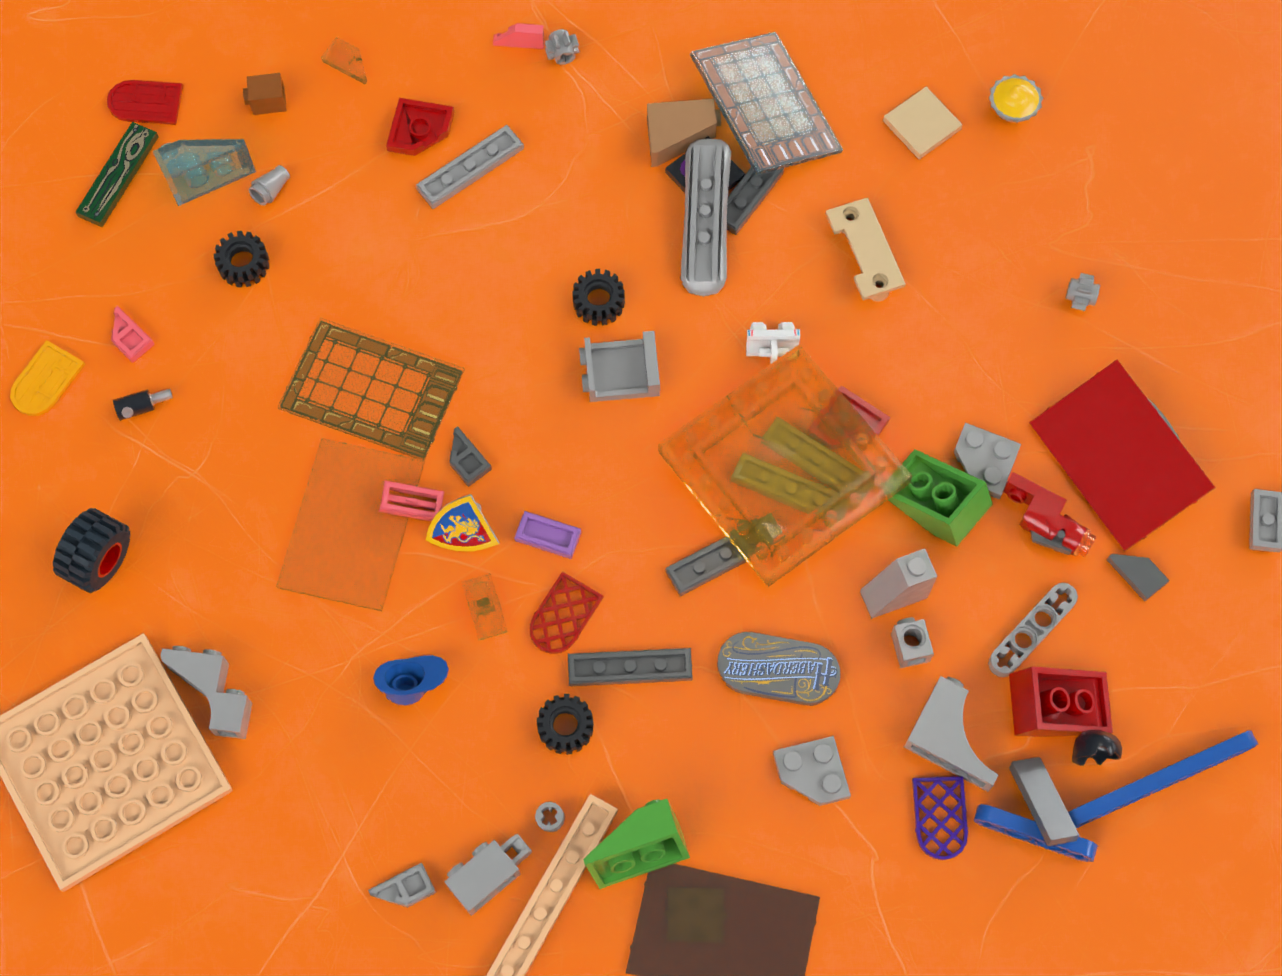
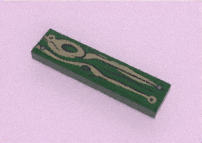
M134 122L130 124L76 210L78 217L100 227L104 226L157 141V132Z

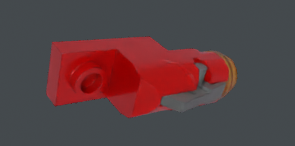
M1012 472L1003 492L1012 501L1029 505L1019 525L1031 533L1032 542L1067 555L1071 554L1077 557L1079 554L1085 558L1097 536L1091 534L1090 529L1080 525L1067 514L1064 516L1060 514L1067 500Z

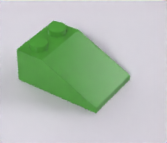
M915 449L879 490L880 495L932 535L955 546L960 544L993 505L985 481Z
M668 799L652 800L646 803L644 807L636 809L583 860L599 889L688 859L690 855L679 821Z

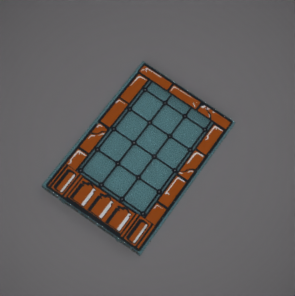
M776 32L691 51L690 56L756 175L835 155L843 151Z

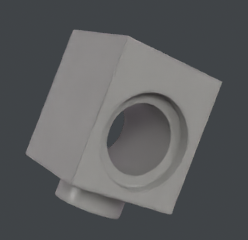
M913 617L899 620L897 625L893 627L891 637L900 668L930 662L934 652L925 620L915 621ZM908 635L916 637L919 645H907L904 637Z

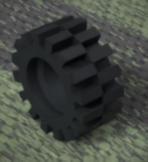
M237 231L236 237L233 236L232 232L227 234L229 240L226 241L222 238L220 240L222 246L216 245V253H214L215 264L223 280L226 279L230 285L235 282L236 287H242V282H245L246 287L251 286L250 281L253 279L257 284L260 282L259 275L265 277L267 274L265 269H269V256L263 242H261L257 235L253 237L252 233L248 231L246 236H244L242 231ZM246 251L252 254V261L245 266L235 267L231 264L232 257L239 252Z
M595 269V274L593 275L590 270L586 271L585 278L582 275L578 277V283H574V291H572L573 306L578 317L583 316V321L586 323L592 320V325L597 326L598 321H602V326L607 325V319L614 322L616 314L620 316L625 305V292L622 281L618 282L616 274L611 277L608 270H605L604 274H600V269ZM596 289L605 290L610 295L609 301L604 305H593L588 301L587 297L591 291Z
M564 694V697L560 698L559 695L553 696L554 700L549 701L548 699L544 703V708L541 707L539 710L537 729L540 739L549 750L554 749L558 754L566 752L568 755L572 754L574 750L578 752L582 750L584 744L587 745L589 743V738L593 735L592 712L588 709L586 702L582 703L577 696H574V698H571L570 694ZM568 713L576 718L578 725L572 734L560 735L554 730L553 723L558 715Z

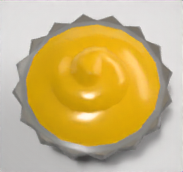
M1016 74L1010 77L1003 76L1001 80L995 81L994 86L990 88L989 100L991 101V107L999 117L1006 121L1016 123L1029 120L1031 117L1036 116L1038 110L1042 108L1043 96L1041 95V88L1036 86L1035 81L1028 80L1026 76L1019 77Z

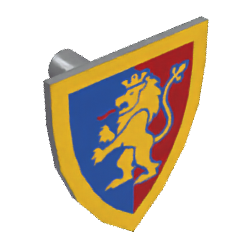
M471 494L446 504L436 513L429 525L426 541L441 548L455 551H477L500 543L481 512V505L476 503Z

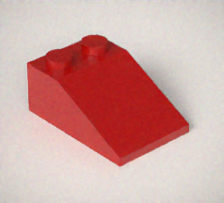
M1029 667L1009 674L1015 736H1079L1082 732L1088 730H1102L1113 733L1106 672Z

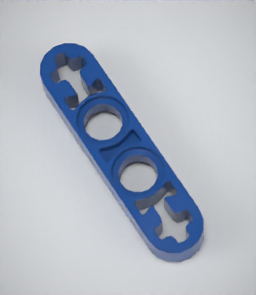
M984 804L978 805L974 817V822L983 827L1080 861L1094 862L1098 845L1090 840L1078 837L1075 842L1047 846L1035 821Z

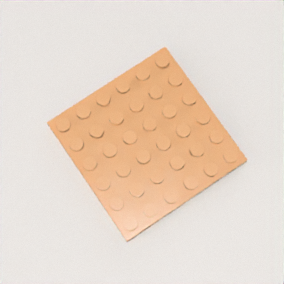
M144 633L0 715V776L59 889L63 892L233 791Z

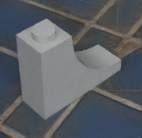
M940 676L904 748L989 792L999 774L984 765L973 752L966 738L963 725V708L969 690L963 688V683L955 678Z

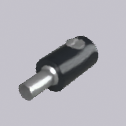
M147 389L114 399L113 404L116 414L121 421L155 410L154 404L172 399L173 396L170 389L150 394Z

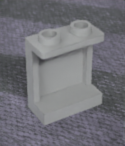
M654 331L643 332V339L591 343L590 337L584 338L585 348H579L580 364L587 366V374L582 375L583 392H589L590 402L660 396Z

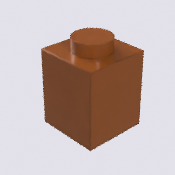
M280 73L247 76V88H243L245 105H250L253 115L287 111L285 87Z

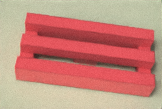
M385 480L379 512L432 521L436 513L442 508L444 491ZM389 490L437 500L436 503L391 495ZM387 502L398 503V504H403V505H408V506H414V507H419V508H424V509H430V510H435V511H434V512H428V511H423V510H418V509H413V508H407V507H402V506H397V505H391V504H387Z

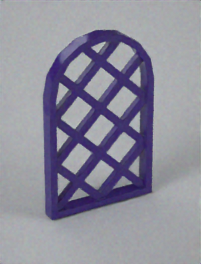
M963 777L913 778L915 832L919 846L925 854L933 859H952L963 851L968 837ZM942 781L956 782L949 789ZM920 782H934V783L930 786L929 789H927V788H926L924 785H922ZM937 784L946 791V794L940 800L931 793ZM958 785H960L961 798L953 792ZM917 786L925 792L919 800ZM927 795L937 803L930 811L921 804ZM949 795L958 802L952 811L943 804V801ZM939 806L948 813L942 822L933 815ZM960 806L962 809V820L955 814ZM919 808L927 814L921 821H919ZM929 817L938 824L932 833L922 826ZM951 817L960 824L954 833L944 825ZM941 828L950 835L944 844L935 837V834ZM962 828L964 833L963 841L956 836ZM920 830L928 836L924 842H922ZM953 839L961 845L954 854L946 847ZM930 840H933L940 847L935 854L926 848ZM944 850L948 856H940L939 854Z

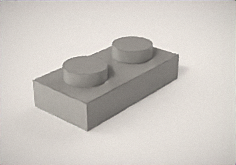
M1253 489L1251 492L1249 549L1277 553L1282 551V492Z

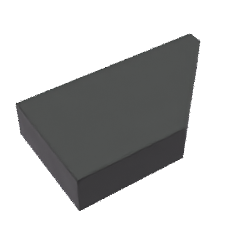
M457 426L453 433L450 466L469 487L491 471L492 467Z
M1111 554L1107 558V561L1144 601L1148 600L1169 582V579L1149 558Z

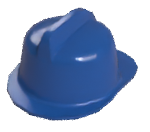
M434 655L392 660L380 665L374 673L373 680L375 686L386 694L388 700L395 704L406 706L418 702L427 691L435 689L447 678L449 669L446 661L441 657Z

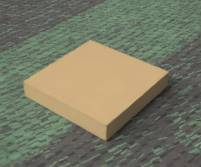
M927 86L890 111L883 118V122L918 159H921L959 132L963 126Z

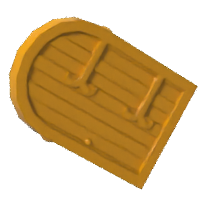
M46 340L15 380L10 394L13 406L20 413L28 416H39L48 412L82 370L85 363Z

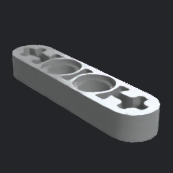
M1068 583L1055 585L1002 641L989 658L988 665L993 674L998 677H1007L1010 673H1013L1071 611L1078 598L1077 591L1073 586ZM1066 593L1068 595L1067 602H1062L1055 610L1052 605L1057 600L1058 594ZM1038 612L1047 613L1051 618V624L1046 627L1038 625L1035 621V614ZM1019 633L1027 634L1031 638V646L1028 648L1019 647L1015 642V635ZM1011 649L1015 654L1008 661V666L1005 665L1000 668L997 665L999 662L997 656L1002 659Z

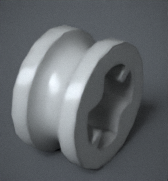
M545 802L536 810L535 819L538 826L544 831L555 832L564 824L565 816L559 805L553 802ZM547 809L550 812L553 809L558 812L555 815L557 822L553 825L550 822L547 825L542 823L545 819L543 812Z

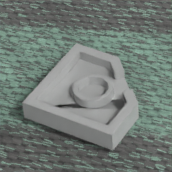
M965 423L954 454L958 462L961 463L965 473L985 481L990 496L1000 499L1021 444Z
M834 736L773 751L779 779L784 786L801 793L818 806L850 799L851 794Z

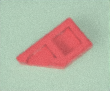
M516 23L508 27L507 32L495 34L493 46L544 49V28L542 25Z
M117 306L114 308L115 320L111 341L133 363L155 344Z

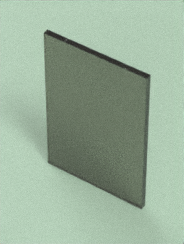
M671 864L648 872L647 879L644 882L645 888L633 942L630 945L631 951L626 974L634 976H805L814 926L817 923L816 915L820 897L678 864Z

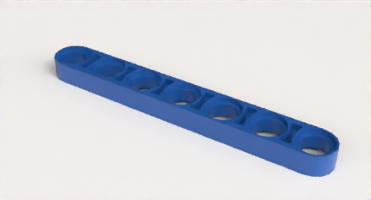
M1251 730L1246 731L1079 806L1068 813L1075 827L1079 828L1256 747L1258 742Z

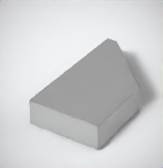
M422 863L368 890L373 897L407 908L436 893Z

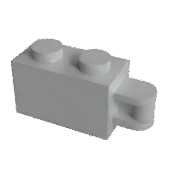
M519 834L512 836L502 846H499L495 840L490 844L484 842L472 852L474 857L465 865L461 862L454 866L447 873L449 878L444 882L472 916L521 875L517 865L532 853V850ZM511 848L518 854L512 860L506 854Z

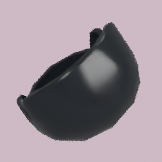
M1102 730L1084 731L1075 740L1072 762L1083 766L1088 758H1093L1097 765H1101L1107 758L1119 760L1122 757L1121 742L1109 732Z

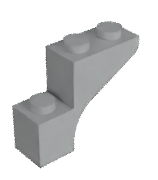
M173 646L172 650L162 648L161 660L173 673L208 698L211 709L209 729L215 736L246 739L253 703L245 695V692L241 690L227 689L226 693H224L229 663L221 655L222 653L210 649L203 650V653L191 652L190 648L183 646Z

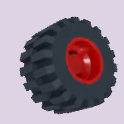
M89 508L87 511L82 512L67 527L57 545L53 560L54 573L86 592H96L115 575L121 566L130 542L129 527L96 508Z

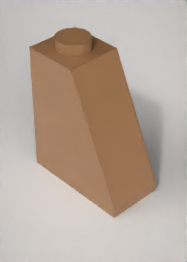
M714 99L647 104L651 167H657L685 153L689 145L696 140L705 139L707 136L711 139L716 137V126H721L720 109H715Z

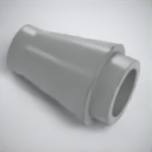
M278 165L275 169L251 182V187L249 188L251 197L260 205L272 203L285 182L290 178V174L283 166Z

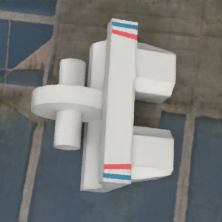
M753 322L750 330H747L746 356L770 357L771 365H777V357L799 356L800 329H795L792 322H781L778 324V329L767 330L766 324L763 322Z

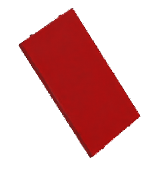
M1118 359L1100 372H1097L1092 378L1029 422L1124 551L1145 539L1149 534L1192 504L1197 503L1199 499L1216 488Z

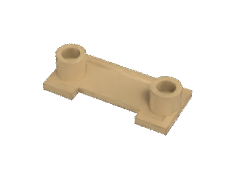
M868 197L826 210L825 214L834 235L840 232L846 235L862 274L854 276L853 279L862 300L870 298L877 302L883 301L888 297L889 292L905 287L906 283Z

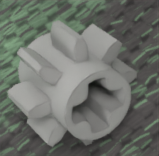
M556 30L549 35V40L545 41L548 60L555 58L557 64H568L575 59V54L579 53V43L576 34L569 36L567 30Z
M1080 273L1078 279L1071 278L1066 293V299L1072 300L1071 308L1085 311L1086 306H1095L1100 285L1094 283L1093 275Z

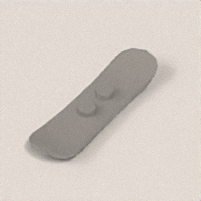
M720 139L696 140L689 145L685 159V215L681 280L689 293L703 297L717 294L724 287L727 279V205L731 150L729 145Z

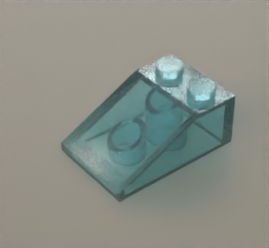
M244 139L177 140L173 143H166L153 151L178 206L256 172Z

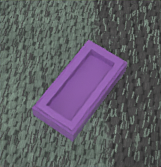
M524 511L514 539L516 542L572 559L581 535V529Z

